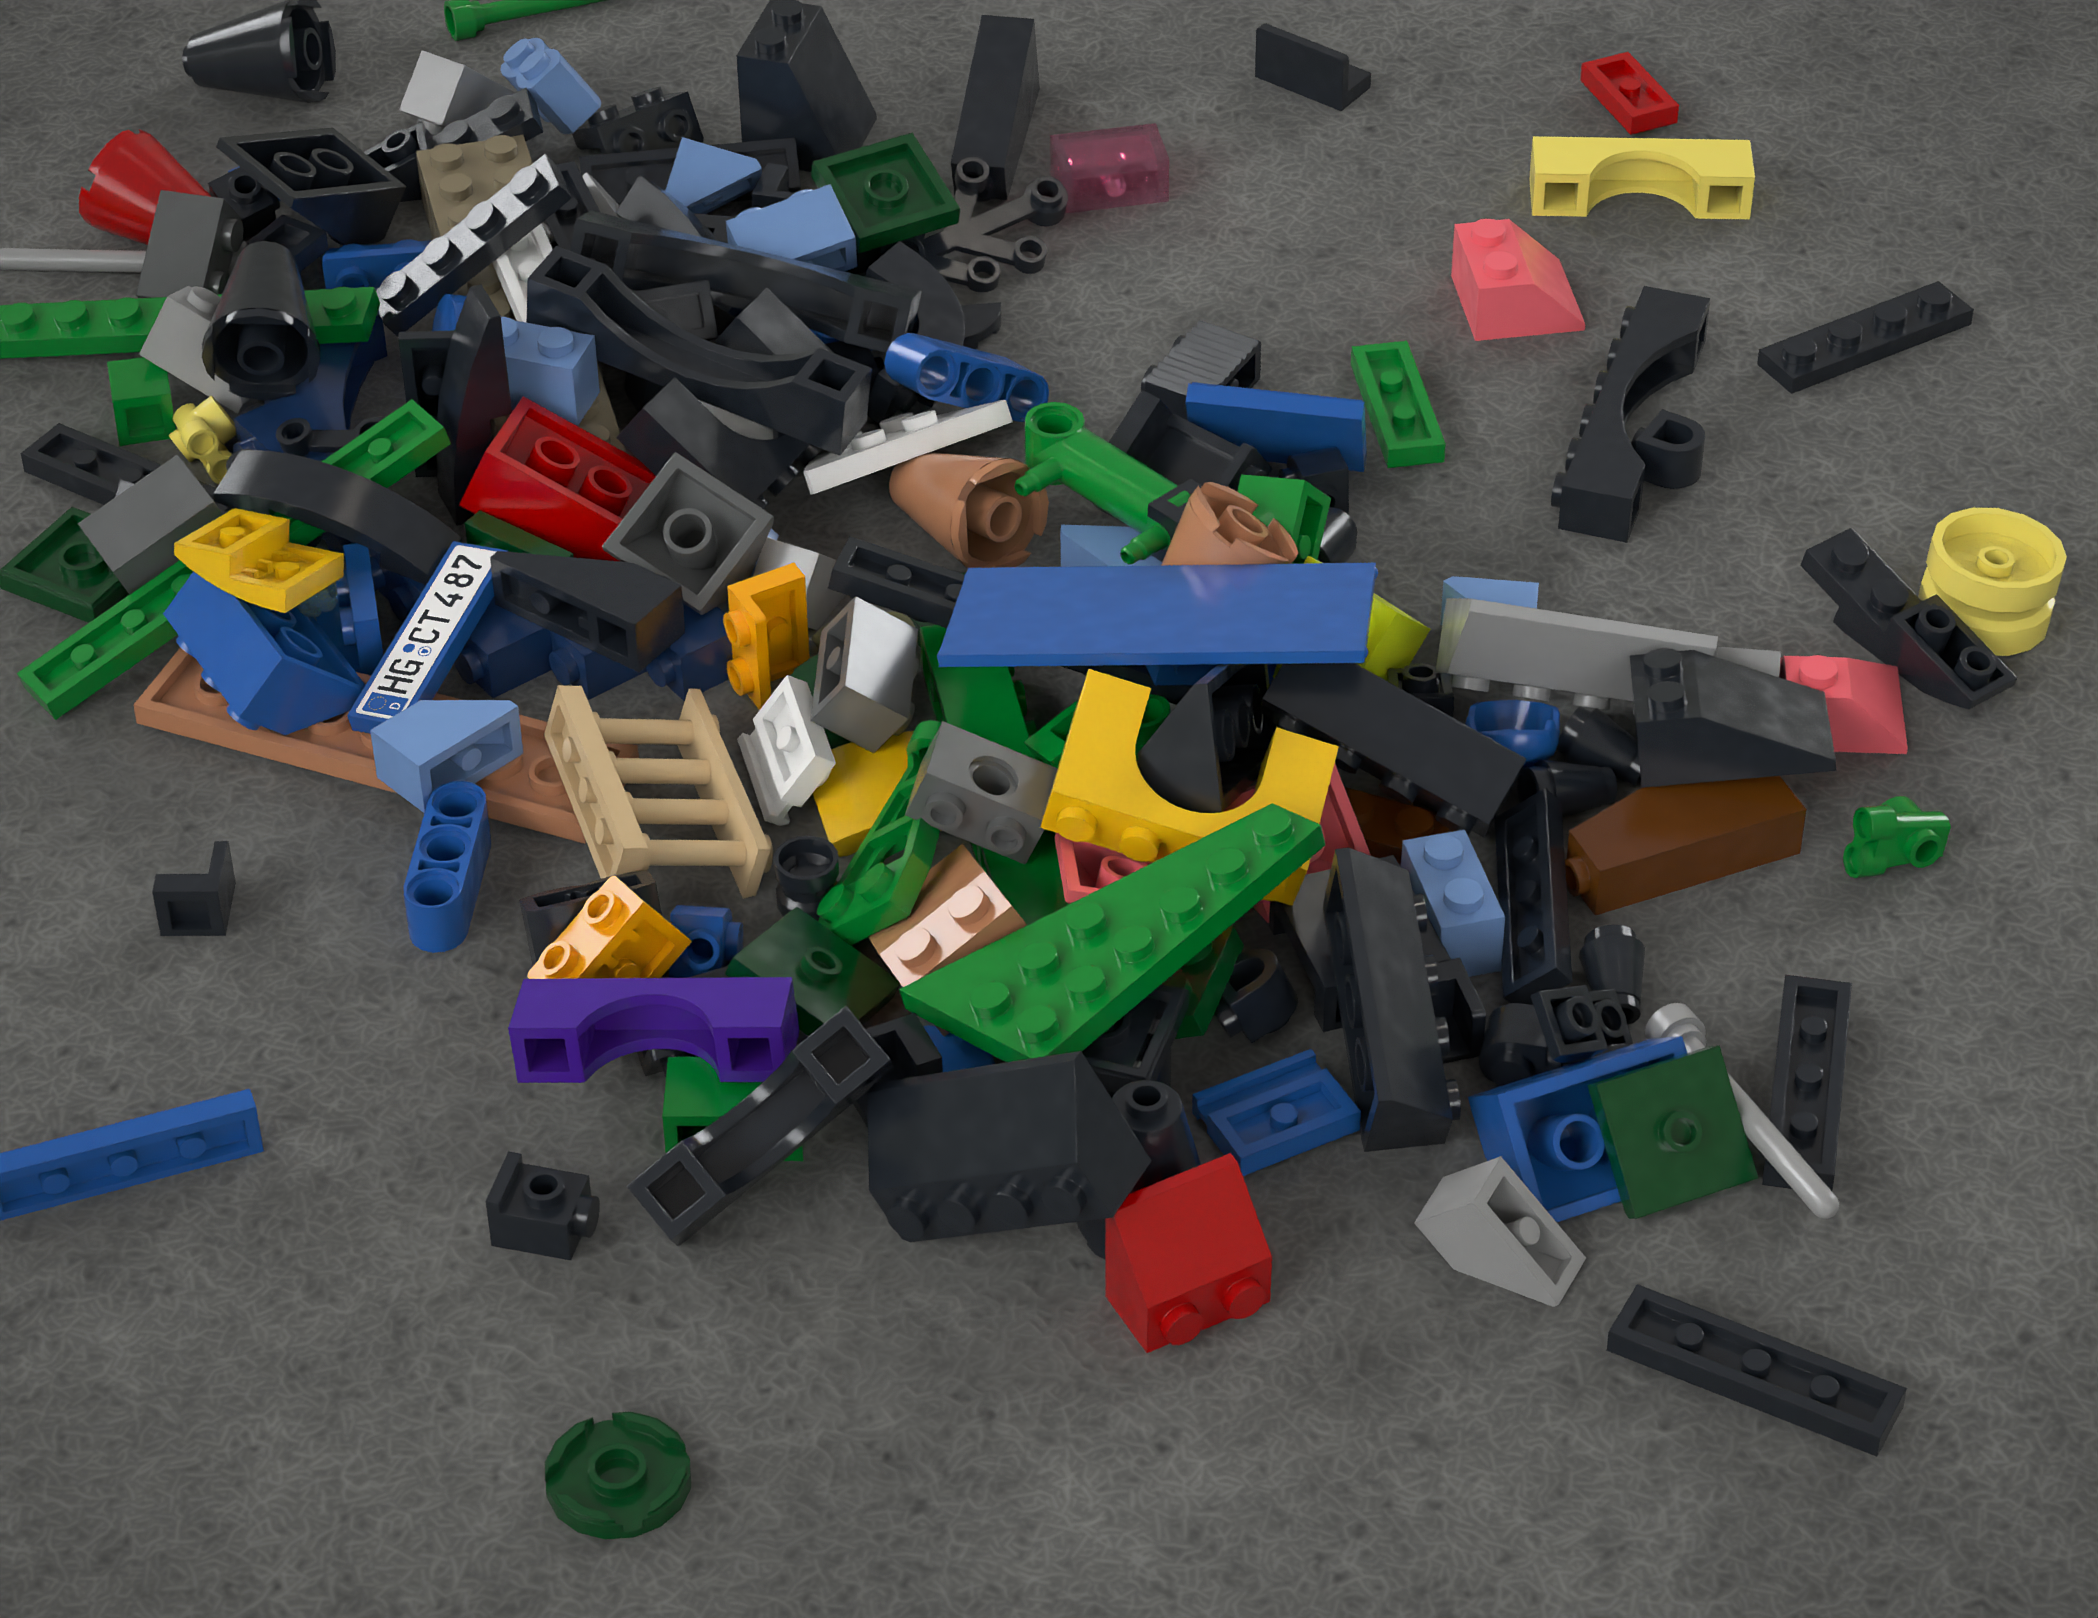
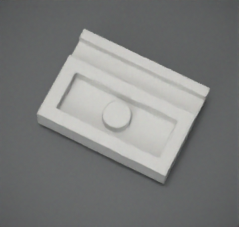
M786 675L753 718L755 730L751 735L742 733L737 739L764 820L779 826L789 824L790 819L787 812L793 805L801 808L814 790L825 783L831 773V769L836 764L824 728L810 721L813 697L808 683Z

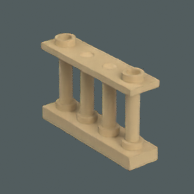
M558 685L544 736L600 878L635 871L648 870L649 866H729L742 898L756 896L763 873H767L772 865V842L770 837L762 831L720 735L718 718L716 715L711 714L701 690L688 689L679 720L600 718L597 712H592L582 686ZM606 744L677 745L683 759L616 758L614 752L608 751ZM622 783L695 785L700 799L633 798L630 792H625ZM639 824L712 825L718 840H650L646 833H642Z

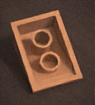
M962 843L929 870L910 915L868 938L880 957L904 987L1027 926V924ZM936 1026L944 1037L949 1034L948 1031Z

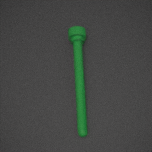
M447 0L444 2V18L447 30L454 41L475 38L476 32L483 31L487 24L607 0H501L481 5L478 0Z

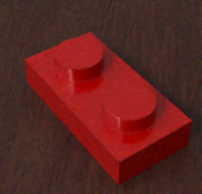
M1629 52L1582 63L1580 81L1630 135L1678 122L1679 104Z

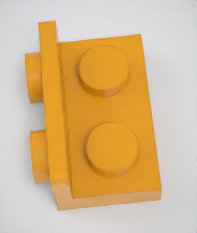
M611 876L597 892L588 898L583 909L560 936L544 949L539 960L529 970L527 976L529 979L661 978L692 941L634 893L625 883L616 876Z

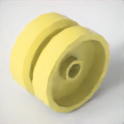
M1975 507L1953 512L1936 525L1926 561L1927 568L1921 582L1918 597L1921 601H1924L1937 594L1996 656H2010L2029 651L2045 639L2055 604L2054 597L2058 591L2067 556L2061 540L2047 526L2024 514L2000 508Z

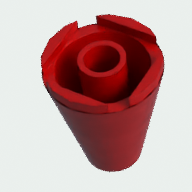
M128 129L120 132L106 143L91 163L88 171L96 176L90 191L81 186L79 213L86 223L96 229L148 245L161 190L212 196L153 135L139 129L140 133L135 134Z

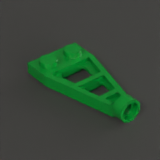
M927 720L916 726L906 749L908 768L837 885L823 897L818 905L817 914L820 916L818 922L850 945L908 917L931 868L940 830L930 826L922 818L915 820L905 816L920 764L942 723L940 721ZM905 849L903 857L887 865L883 863L886 858Z

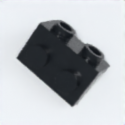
M661 87L651 88L631 96L633 105L618 111L616 104L599 108L588 119L587 124L580 126L572 133L575 144L580 150L600 148L602 154L679 148L682 137L700 143L704 141L688 91L663 94Z

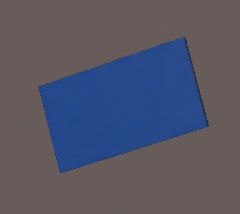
M1376 563L968 568L964 575V581L941 648L937 653L939 667L1365 663V658L1368 655L1367 641L1378 569L1376 568Z

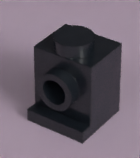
M509 1151L485 1201L491 1246L570 1261L581 1237L590 1238L594 1234L600 1212L599 1198L591 1195L589 1175L524 1164L521 1153Z

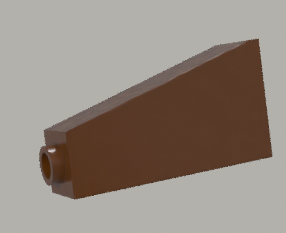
M1780 776L1640 788L1569 830L1567 859H1564L1567 890L1574 897L1581 896L1596 916L1800 854L1807 809Z

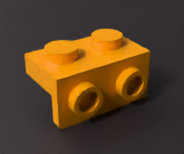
M794 562L727 586L729 612L724 614L723 623L732 647V660L727 662L728 677L734 691L739 696L747 694L759 710L771 696L770 682L786 675H791L794 669L810 658L805 575Z

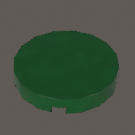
M634 1412L612 1413L613 1420H604L594 1424L592 1417L576 1423L559 1437L545 1461L546 1497L557 1518L578 1533L606 1540L637 1537L663 1526L679 1512L691 1490L690 1458L686 1453L685 1444L678 1432L658 1418Z

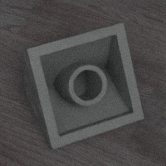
M675 452L606 540L602 548L620 562L635 563L682 585L683 603L700 615H703L728 600V585L750 578L774 523V517Z
M177 454L79 522L78 525L127 592L131 594L179 561L174 555L175 542L223 514Z

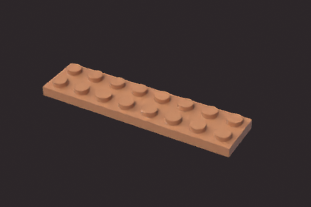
M181 647L133 705L137 724L397 793L377 778L371 734L352 730L347 716L349 711L288 735L280 734L262 726L258 730L248 729L228 714L226 708L229 703L221 692L205 682L201 676L204 670L196 658L189 655ZM356 672L366 685L371 676ZM436 693L433 700H462ZM519 715L524 754L475 783L486 794L488 817L585 844V837L544 736L547 722ZM606 744L608 751L614 752L616 758H639L638 745Z

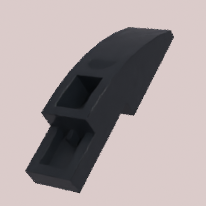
M524 88L512 95L497 98L488 108L465 120H456L448 124L440 133L434 136L429 133L421 121L408 129L394 131L383 142L364 151V153L406 186L400 202L422 200L416 151L432 149L440 144L459 145L485 141L498 135L510 137L524 135L525 141H528L543 133L537 103L528 89Z
M1852 528L1806 550L1800 566L1839 606L1833 623L1884 664L1898 666V674L1923 693L1943 702L1971 709L2015 685L2017 677L1937 594L1921 601Z

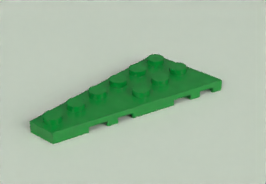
M1272 803L900 988L899 991L904 1007L909 1012L915 1013L928 1022L1005 1062L1077 1051L1082 1052L1326 845L1321 825Z

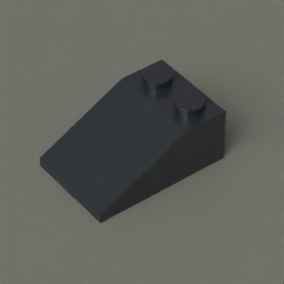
M333 127L220 137L216 148L291 209L322 230H325L333 241L343 246L347 244L377 243L385 239L406 188L402 182Z
M1669 648L1652 650L1647 654L1630 655L1642 788L1836 771V758L1825 692L1696 650L1676 651Z

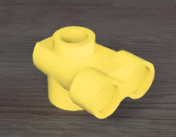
M211 395L198 406L189 403L178 408L173 415V421L177 429L169 434V437L190 463L196 458L200 459L212 481L220 484L227 472L226 462L232 455L224 444L236 436L234 421Z

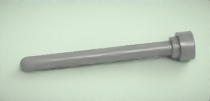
M242 241L239 251L233 252L229 269L230 275L240 252L248 246V241ZM0 248V269L141 273L146 251Z
M1671 1003L1663 1006L1651 1016L1646 1025V1040L1682 1036L1687 1053L1705 1048L1706 1046L1705 1026L1685 1004ZM1728 1073L1746 1136L1817 1217L1829 1219L1835 1216L1839 1209V1201L1836 1195Z

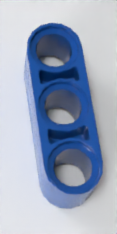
M906 333L897 337L886 352L884 363L889 377L930 400L962 408L1006 400L1012 420L1018 422H1025L1027 412L1033 407L1048 403L1049 388L1044 377L1003 356L915 333Z
M452 781L436 788L428 799L404 883V901L410 940L414 946L423 951L435 953L454 949L464 941L468 934L491 849L486 794L480 786L472 782Z

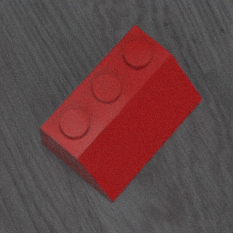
M523 396L486 449L459 505L474 514L481 510L573 553L574 558L619 561L605 552L602 546L656 476L640 460Z

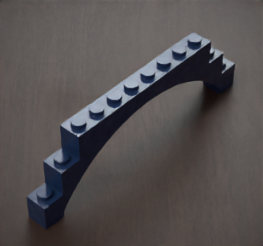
M379 310L368 342L319 344L320 362L316 377L310 383L309 378L296 386L295 394L288 397L265 400V405L235 417L234 423L238 442L233 445V452L253 449L283 453L276 438V431L283 422L292 418L307 420L312 430H350L351 417L361 386L374 362L388 356L384 325ZM309 452L302 457L323 461L333 453ZM327 531L323 533L322 538L326 541L329 551L344 553L343 545L356 544ZM368 548L374 592L378 590L387 598L397 618L404 622L426 585L381 568L380 552ZM493 597L454 664L459 675L467 684L476 682L492 698L552 670L562 685L582 686L587 699L590 700L648 671L649 676L657 686H668L685 701L688 689H700L703 693L729 680L727 662L732 660V647L724 628L723 616L725 613L719 607H715L707 613L700 615L683 603L685 634L643 670L637 672L495 605V598Z

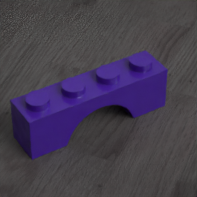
M792 977L523 979L508 1027L518 1083H585L598 1069L610 1061L630 1053L651 1049H672L694 1054L713 1067L720 1082H764L783 1063L791 1050L796 1047L799 1036Z

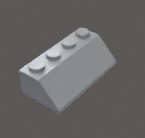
M1446 598L1435 672L1453 674L1451 687L1488 692L1490 680L1514 684L1512 696L1549 701L1552 689L1574 693L1572 705L1610 710L1611 699L1633 702L1630 655L1647 654L1655 649L1669 648L1676 651L1696 650L1714 656L1718 636L1477 599Z

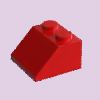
M1231 1153L1128 1194L1113 1218H1106L1105 1297L1146 1353L1168 1344H1185L1206 1328L1230 1318H1247L1257 1312L1263 1304L1270 1302L1272 1255L1239 1164Z

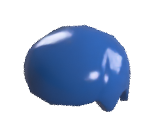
M1524 700L1484 701L1470 706L1465 725L1526 758L1523 768L1532 767L1537 760H1548L1555 754L1560 735V712L1556 706L1541 702Z

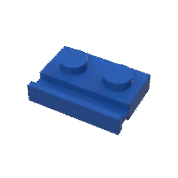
M1312 1049L1192 1094V1114L1196 1119L1202 1118L1207 1125V1134L1223 1155L1229 1153L1233 1155L1239 1164L1243 1176L1360 1130L1361 1111L1329 1070L1319 1067L1316 1063V1054Z

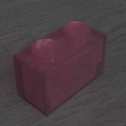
M1156 123L1050 135V176L1058 179L1068 193L1065 213L1169 201V157Z

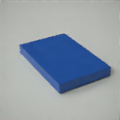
M1194 382L1188 383L1185 401L1188 421L1239 447L1243 443L1255 447L1267 462L1287 464L1289 455L1337 447L1350 471L1364 472L1367 458L1365 402H1362V400Z

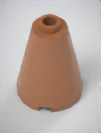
M926 453L896 464L890 477L889 492L893 502L966 568L1019 566L1031 554L1025 551L1033 535L1042 536L1047 523L1049 500L1046 488L1025 497L1019 495L1014 488L1015 481L1024 476V473L1030 469L1026 464L1016 459Z
M1205 482L1201 489L1198 485L1196 490L1191 493L1161 565L1292 564L1298 555L1295 541L1275 518L1266 526L1252 515L1258 505L1251 499L1229 487L1214 482Z

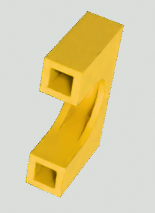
M1088 669L1040 828L1059 833L1071 841L1088 842L1123 853L1126 857L1135 861H1149L1153 863L1272 803L1319 824L1339 747L1276 727L1261 764L1254 794L1247 802L1235 809L1220 813H1199L1185 810L1160 797L1144 780L1137 765L1135 745L1151 688ZM1310 859L1261 900L1278 901L1292 906L1307 873Z

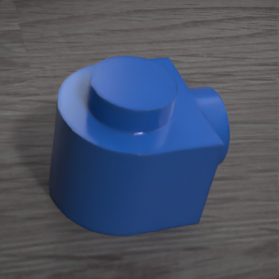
M676 905L670 913V923L692 942L669 968V978H688L727 967L733 956L743 949V923L732 922L730 908Z

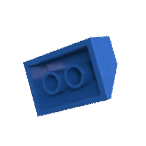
M193 571L163 613L179 635L176 639L177 644L189 655L196 658L204 669L201 673L202 678L212 688L221 692L229 703L226 708L228 714L248 729L258 730L262 726L280 734L288 735L350 711L365 687L364 682L303 603L287 613L266 609L221 590Z
M1683 1037L1648 1039L1469 1096V1104L1485 1158L1489 1161L1501 1156L1556 1222L1620 1202V1195L1587 1085L1687 1054Z

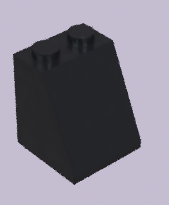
M769 0L736 55L742 142L795 138L799 170L812 172L813 161L861 148L877 120L876 111L822 6L803 4L798 0Z

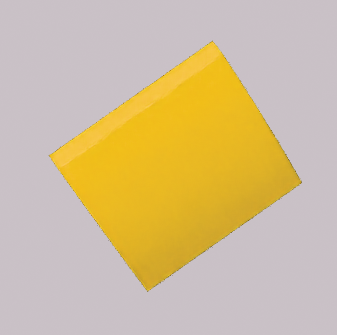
M234 508L174 543V555L209 583L244 601L282 613H287L344 577V553L290 543V519Z
M906 731L898 736L892 735L874 753L853 742L831 749L836 764L831 769V773L825 783L814 790L813 796L828 840L837 849L838 857L848 856L857 852L908 768L906 749L914 731Z

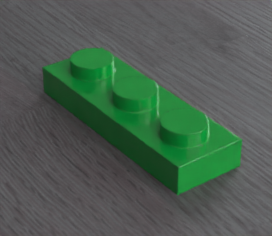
M1398 341L1352 346L1351 367L1387 468L1444 462L1446 443L1408 342Z

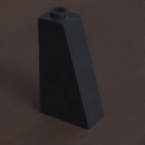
M981 15L951 159L954 196L957 190L955 174L959 161L966 157H978L987 163L989 176L987 186L984 191L978 194L977 201L1008 199L1040 90L1034 19ZM974 173L964 174L969 178H979V176Z

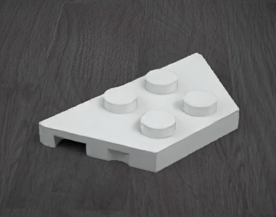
M1006 400L936 415L935 410L913 415V412L901 414L881 421L879 423L881 429L863 434L860 430L840 456L829 451L815 456L809 461L803 471L810 494H816L1012 423L1013 420Z

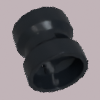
M811 835L797 836L786 840L777 848L774 854L775 879L778 881L776 887L777 909L784 917L797 906L819 921L820 916L817 914L818 905L823 897L838 883L836 880L839 875L838 851L831 842L824 838Z

